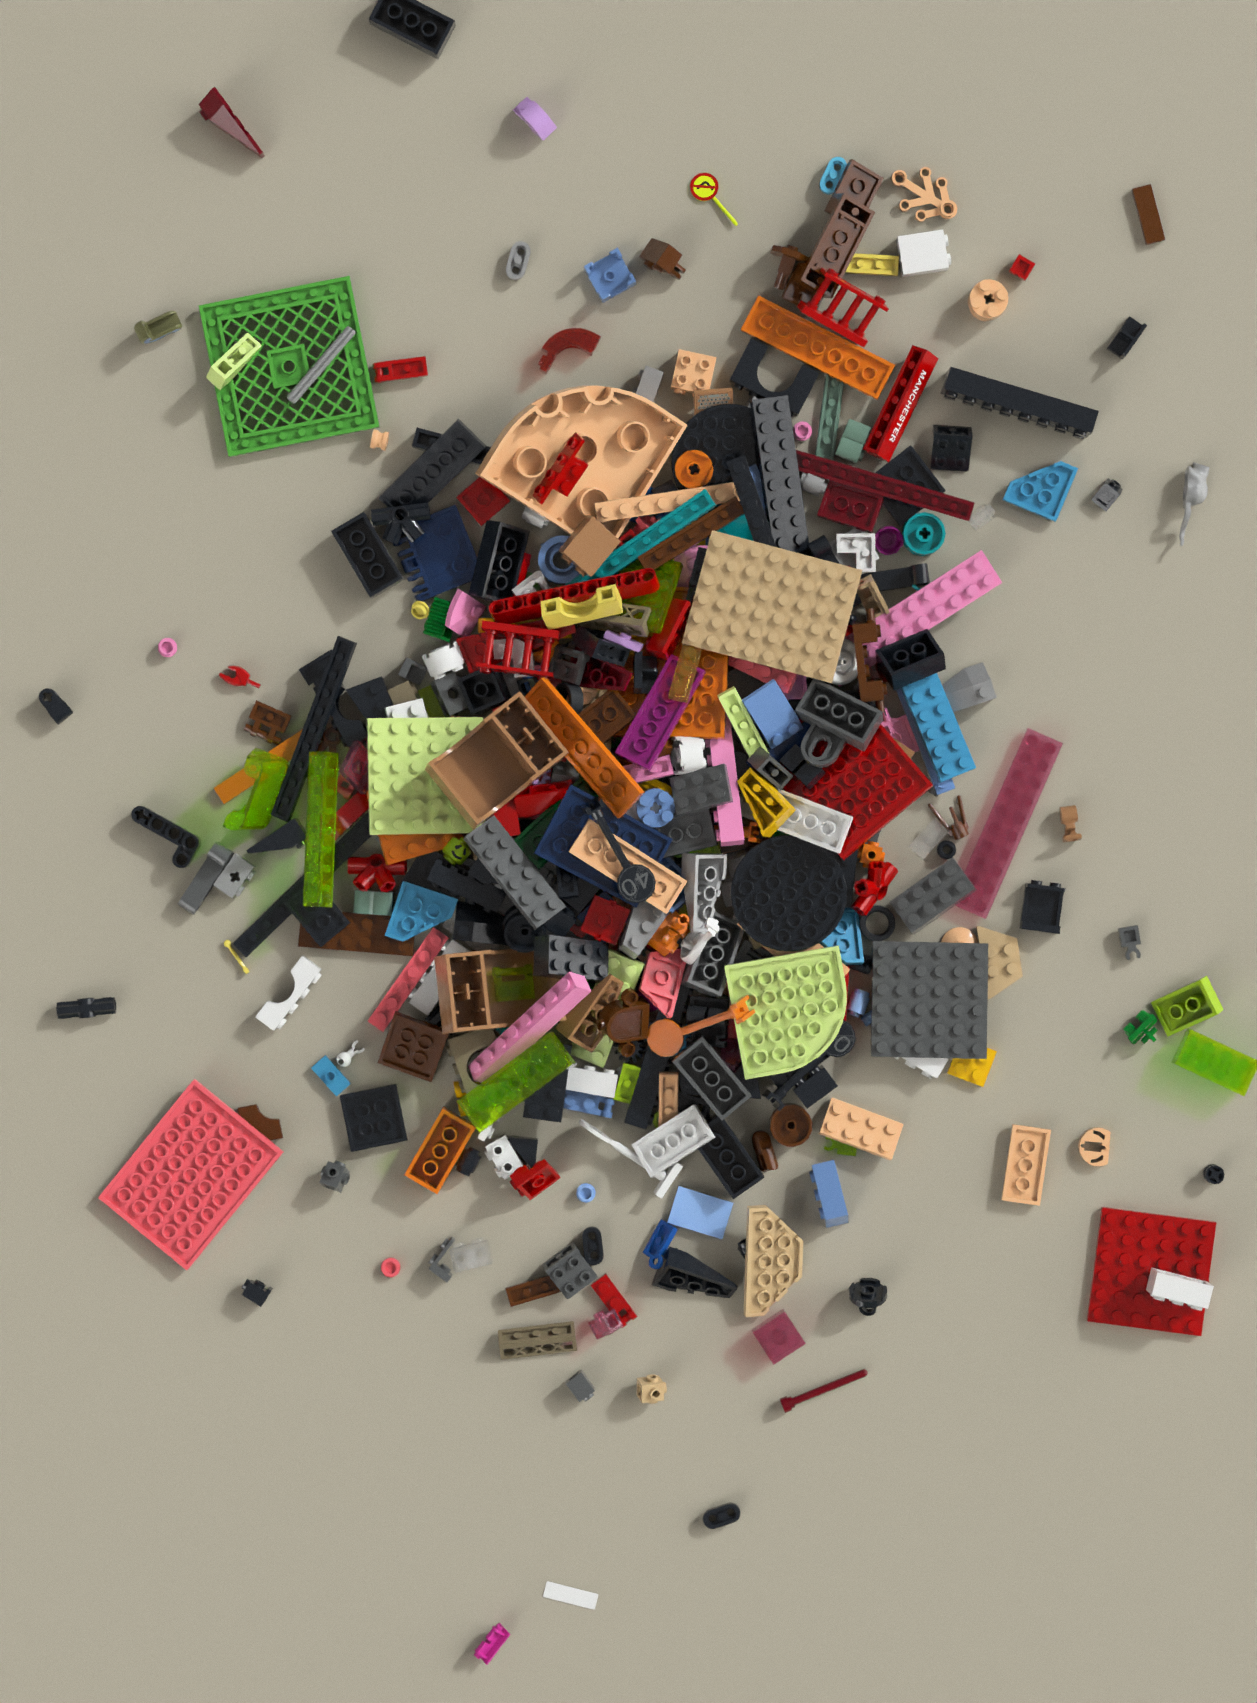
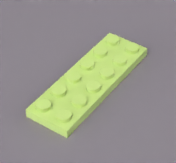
M609 949L608 975L611 974L624 982L617 999L619 1000L625 989L631 988L635 991L645 963L636 959L633 960L629 956ZM604 1033L603 1038L592 1053L572 1042L571 1055L604 1068L614 1041Z

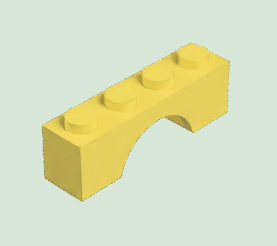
M616 584L597 588L595 595L584 602H567L560 597L541 601L542 618L547 628L551 630L623 613L622 598Z

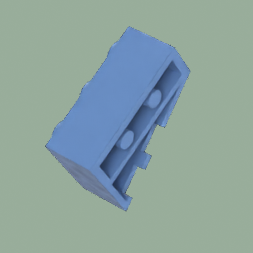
M834 1160L812 1165V1171L809 1174L811 1182L816 1184L817 1189L814 1190L816 1201L820 1200L821 1208H818L821 1219L825 1220L826 1228L849 1223L848 1212Z

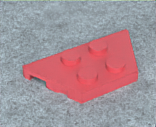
M676 949L673 954L669 952L665 957L658 951L650 952L647 955L639 986V991L667 1018H672L686 965L680 957L681 949Z

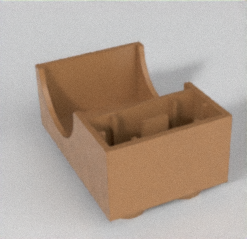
M519 691L487 716L455 745L431 760L425 770L474 830L564 759L569 752Z
M513 949L484 950L434 957L442 1034L510 1027L560 979L533 976L534 951L522 953ZM566 1015L560 1021H565Z

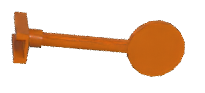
M746 995L730 1005L728 1011L684 1027H679L672 1020L660 1019L649 1027L647 1042L651 1050L657 1055L663 1057L673 1056L682 1048L684 1035L730 1018L735 1019L737 1024L742 1023L752 1016L755 1010L749 1011L745 1002L749 999V996Z

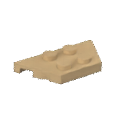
M976 926L978 943H988V999H991L1023 977L1017 938Z

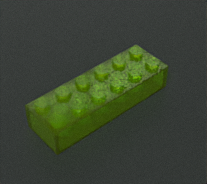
M549 1032L459 1099L457 1103L478 1132L481 1133L576 1062L555 1033Z

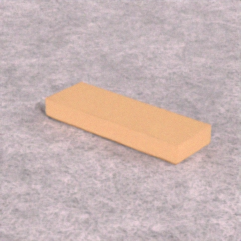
M659 1072L658 1127L678 1115V1072Z

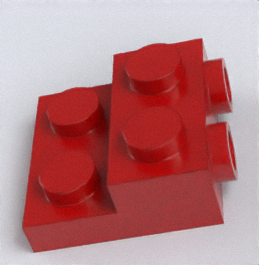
M543 1159L536 1162L531 1169L526 1165L517 1168L510 1175L511 1180L509 1182L522 1197L526 1196L529 1200H532L561 1177Z

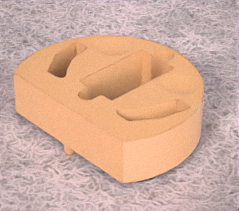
M1094 1127L1082 1134L1078 1149L1081 1157L1087 1163L1093 1166L1108 1164L1111 1132L1104 1128ZM1093 1130L1102 1133L1104 1135L1103 1139L1099 1135L1094 1134ZM1085 1141L1100 1142V1145L1104 1146V1148L1100 1149V1151L1084 1150L1081 1144H1085ZM1102 1155V1159L1091 1162V1159H1097Z

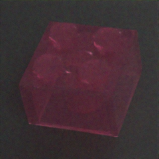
M784 1309L752 1329V1333L773 1365L806 1344Z

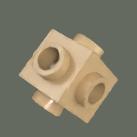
M650 1374L646 1377L637 1378V1397L641 1403L655 1404L658 1401H664V1393L667 1392V1387L659 1375Z

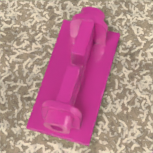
M500 1623L492 1626L491 1631L485 1637L486 1640L482 1641L478 1648L474 1650L475 1653L473 1655L478 1659L481 1658L488 1665L511 1634Z

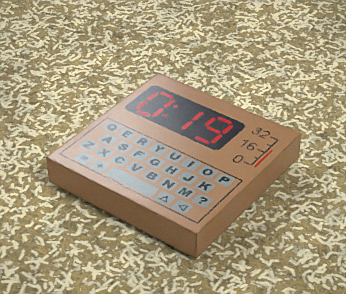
M732 387L694 391V415L715 405L733 404Z

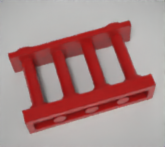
M821 267L820 271L825 276V279L811 301L806 303L801 300L797 307L805 315L864 348L868 342L864 337V331L879 308L886 312L889 310L885 304L886 301L878 295L873 297L838 277L839 273L831 268L826 270ZM834 281L841 285L828 308L822 312L817 309V304L831 282ZM850 290L857 294L843 318L837 321L833 318V313L846 292ZM863 299L872 303V306L858 328L853 330L848 327V323Z
M482 620L481 629L485 631L487 638L483 663L476 662V668L480 669L481 673L491 674V671L533 676L537 677V680L543 677L548 680L554 678V674L548 672L551 647L554 641H559V631ZM497 633L505 634L504 637H506L502 666L491 664L494 636H497ZM516 636H523L525 640L521 668L510 667L513 640ZM535 638L543 639L544 642L540 671L529 670L532 644Z

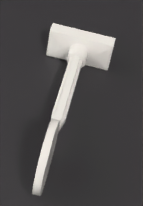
M579 1120L578 1123L605 1142L610 1143L617 1151L645 1168L635 1152L620 1142L612 1140L586 1121ZM676 1162L667 1171L664 1170L654 1176L660 1180L653 1191L655 1195L662 1199L682 1169L681 1163Z

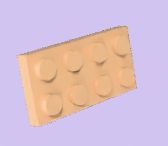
M832 1097L819 1134L891 1161L903 1124Z
M1012 1124L1001 1200L1040 1206L1051 1134L1050 1129Z

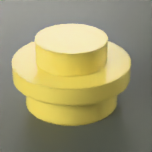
M415 601L411 609L412 615L416 619L428 617L430 612L428 605L422 601Z

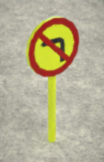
M699 173L690 184V191L693 197L700 201L712 199L731 222L737 226L736 220L715 197L719 189L716 178L709 173Z

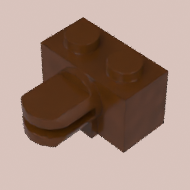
M651 238L639 256L644 261L643 265L648 269H654L659 273L666 272L677 280H680L682 276L675 270L682 274L686 271V269L678 264L682 254L670 244Z

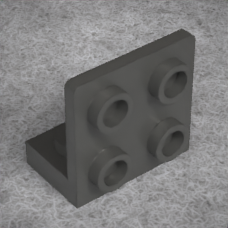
M571 1242L542 1264L545 1272L566 1299H570L598 1278L597 1274L580 1254L574 1242Z

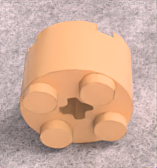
M982 280L973 287L968 296V306L971 314L981 321H990L998 318L1008 304L1007 290L1001 283L995 280ZM987 297L991 298V302L989 304L985 303V298Z

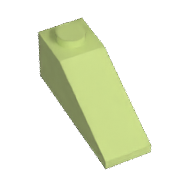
M247 333L210 367L206 378L221 390L238 374L262 345Z

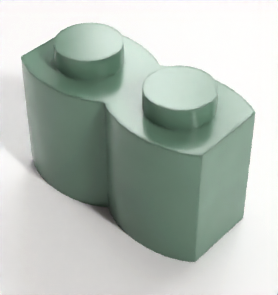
M849 419L834 456L854 464L858 460L861 461L865 450H862L871 433L869 432L871 427Z
M371 887L367 892L355 890L353 913L391 916L394 892H381L380 889L378 891H371Z

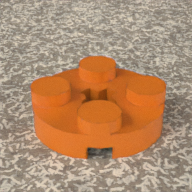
M688 450L676 460L675 476L683 486L687 488L702 487L711 480L713 465L708 455L704 452ZM697 464L699 472H695L693 475L690 474L689 466Z

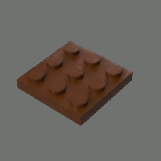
M395 1011L377 1063L432 1082L449 1034H442L441 1027Z

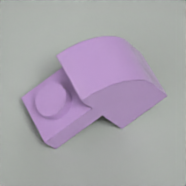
M528 97L513 109L516 115L525 121L533 133L543 141L557 128L546 112L534 100L531 101Z

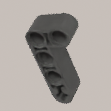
M215 842L207 854V859L181 897L178 905L195 915L235 852L223 844Z

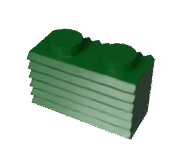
M437 597L434 598L430 606L431 612H429L428 619L424 624L423 634L450 642L453 631L445 626L447 612L451 604L450 601Z

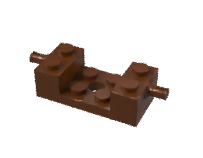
M873 608L865 609L867 620L865 622L852 623L860 698L862 702L876 701V708L885 712L883 700L884 695H888L886 682H882V678L866 679L870 677L869 664L865 665L864 658H868L867 645H863V643L878 642L877 637H881L880 624L876 625Z

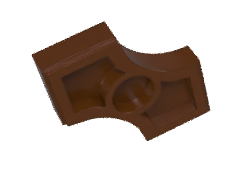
M257 1104L238 1108L239 1115L270 1141L283 1138L280 1119L266 1117L261 1113Z

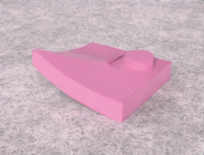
M457 589L447 612L445 626L462 637L471 634L486 606L462 590Z

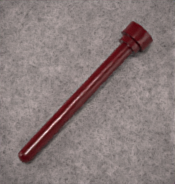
M862 1369L793 1398L791 1396L780 1398L785 1413L792 1411L796 1404L866 1377L868 1372Z

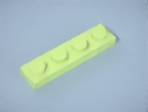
M733 686L718 694L717 697L749 758L760 746L768 752L736 688Z

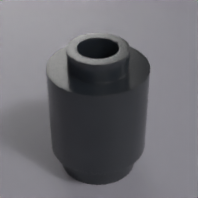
M469 1147V1149L464 1148L456 1164V1170L466 1176H470L481 1159L480 1151L473 1147Z

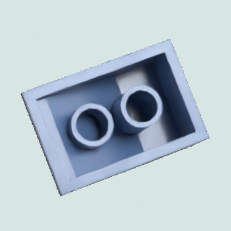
M774 679L742 699L761 738L771 750L803 729L799 718Z

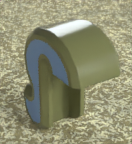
M168 311L148 322L141 320L134 326L136 335L142 344L155 342L182 328L176 311Z

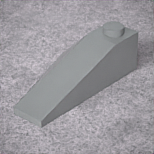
M983 662L964 668L942 685L953 712L997 698Z
M682 853L681 873L682 878L687 881L684 886L690 931L692 933L707 932L708 928L704 927L705 922L708 918L713 919L715 901L720 896L721 891L719 888L726 876L727 854Z

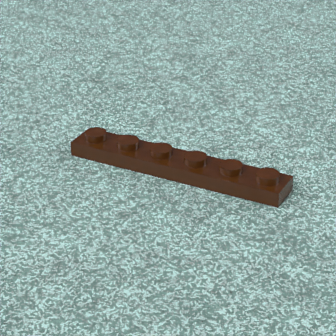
M736 496L643 553L637 559L644 569L651 568L655 571L711 536L712 530L719 531L743 516L744 511Z

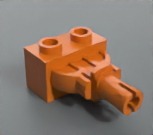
M676 911L674 913L669 912L647 944L664 957L669 952L673 954L679 946L677 943L679 938L684 939L690 931L687 929L689 917L686 914L680 915Z

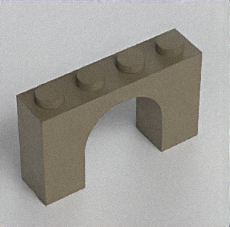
M493 1029L472 1031L449 1039V1045L446 1046L449 1057L453 1056L455 1063L452 1064L455 1074H460L462 1081L458 1083L461 1091L467 1094L468 1099L465 1102L468 1111L472 1110L473 1114L517 1099L511 1079L491 1086H480L474 1083L468 1076L467 1067L472 1056L485 1050L496 1040Z

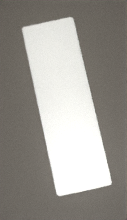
M547 1581L543 1597L595 1610L598 1594Z

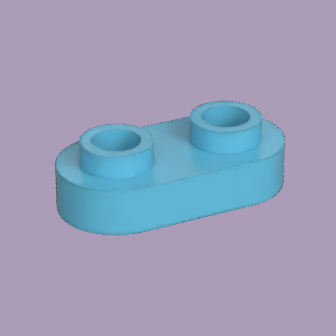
M834 157L829 161L820 180V190L824 194H833L847 166V162L841 157ZM839 165L841 169L836 171L834 166ZM831 182L833 186L827 188L825 184Z

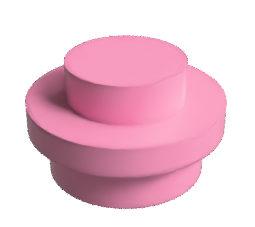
M798 422L793 428V435L799 441L809 439L812 434V428L807 422Z
M164 638L158 644V651L164 657H172L177 652V644L171 638Z

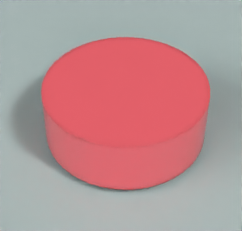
M390 1257L383 1261L381 1271L387 1277H394L399 1273L401 1266L397 1259Z

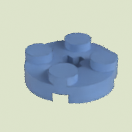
M648 789L636 803L637 815L648 826L662 827L673 819L675 813L674 800L668 792L662 789ZM654 802H657V805H661L658 813L650 810Z

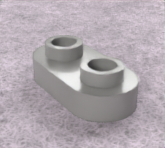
M519 241L511 248L506 273L512 280H519L525 274L530 257V247L527 243ZM523 249L525 253L518 255L517 251ZM515 267L519 269L517 274L512 272V269Z

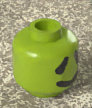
M453 837L443 848V858L453 866L456 864L462 865L471 854V850L463 837L460 839Z

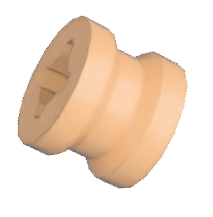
M374 429L370 448L375 449L378 447L386 451L389 432L381 433Z

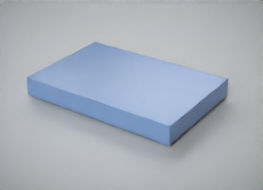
M678 1185L667 1223L723 1239L733 1202Z

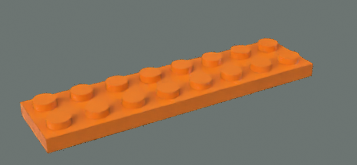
M759 295L741 328L742 332L878 400L895 367V364Z
M545 677L541 678L525 696L526 700L569 752L565 756L566 759L617 818L622 817L643 795L644 791Z

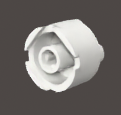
M457 641L453 642V646L448 643L431 650L428 657L426 653L422 655L430 677H434L435 680L446 676L445 674L449 670L456 672L463 669L465 663Z
M683 736L671 738V740H674L671 761L676 770L674 771L675 775H683L706 768V760L703 758V750L705 748L703 738Z

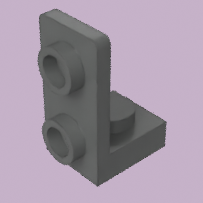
M453 1236L450 1240L448 1238L445 1239L440 1246L442 1251L439 1255L435 1253L428 1262L431 1264L429 1270L445 1282H448L452 1277L451 1269L443 1263L439 1265L438 1262L455 1241Z

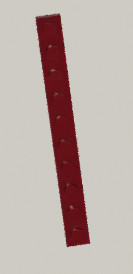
M796 450L798 469L801 472L810 473L814 476L970 521L975 502Z

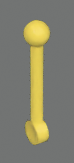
M225 940L224 946L228 947L243 971L248 974L250 971L232 948L231 941Z

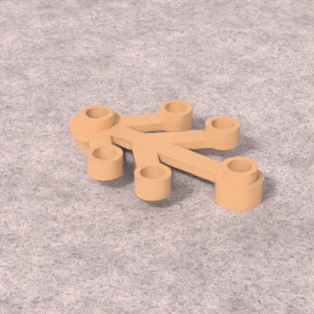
M923 167L919 172V176L923 179L925 190L909 181L906 173L902 170H897L892 174L891 181L893 185L897 187L903 186L921 197L912 200H901L899 209L902 212H907L913 207L932 204L937 208L927 211L921 209L916 212L915 219L918 222H923L926 218L939 215L944 219H951L956 215L957 205L949 200L946 178L939 177L935 183L936 187L940 189V200L934 195L930 168ZM927 170L929 175L923 176L922 171ZM901 176L902 181L897 182L895 177ZM940 180L945 182V185L942 187L938 185ZM904 202L908 204V208L906 209L902 208L901 204ZM950 207L951 212L946 213L944 208ZM918 213H923L925 217L919 219Z

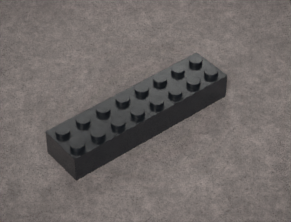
M950 367L947 371L940 393L949 400L955 401L957 398L963 400L962 403L969 406L974 404L980 405L981 409L992 412L993 409L1000 411L999 414L1002 416L1010 417L1014 415L1018 417L1019 421L1026 423L1029 420L1034 421L1039 427H1054V431L1063 434L1067 431L1073 433V437L1084 439V437L1092 434L1099 412L1098 410L954 367Z

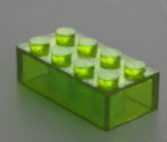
M1189 1028L1186 1029L1171 1063L1242 1096H1245L1257 1071L1256 1059Z

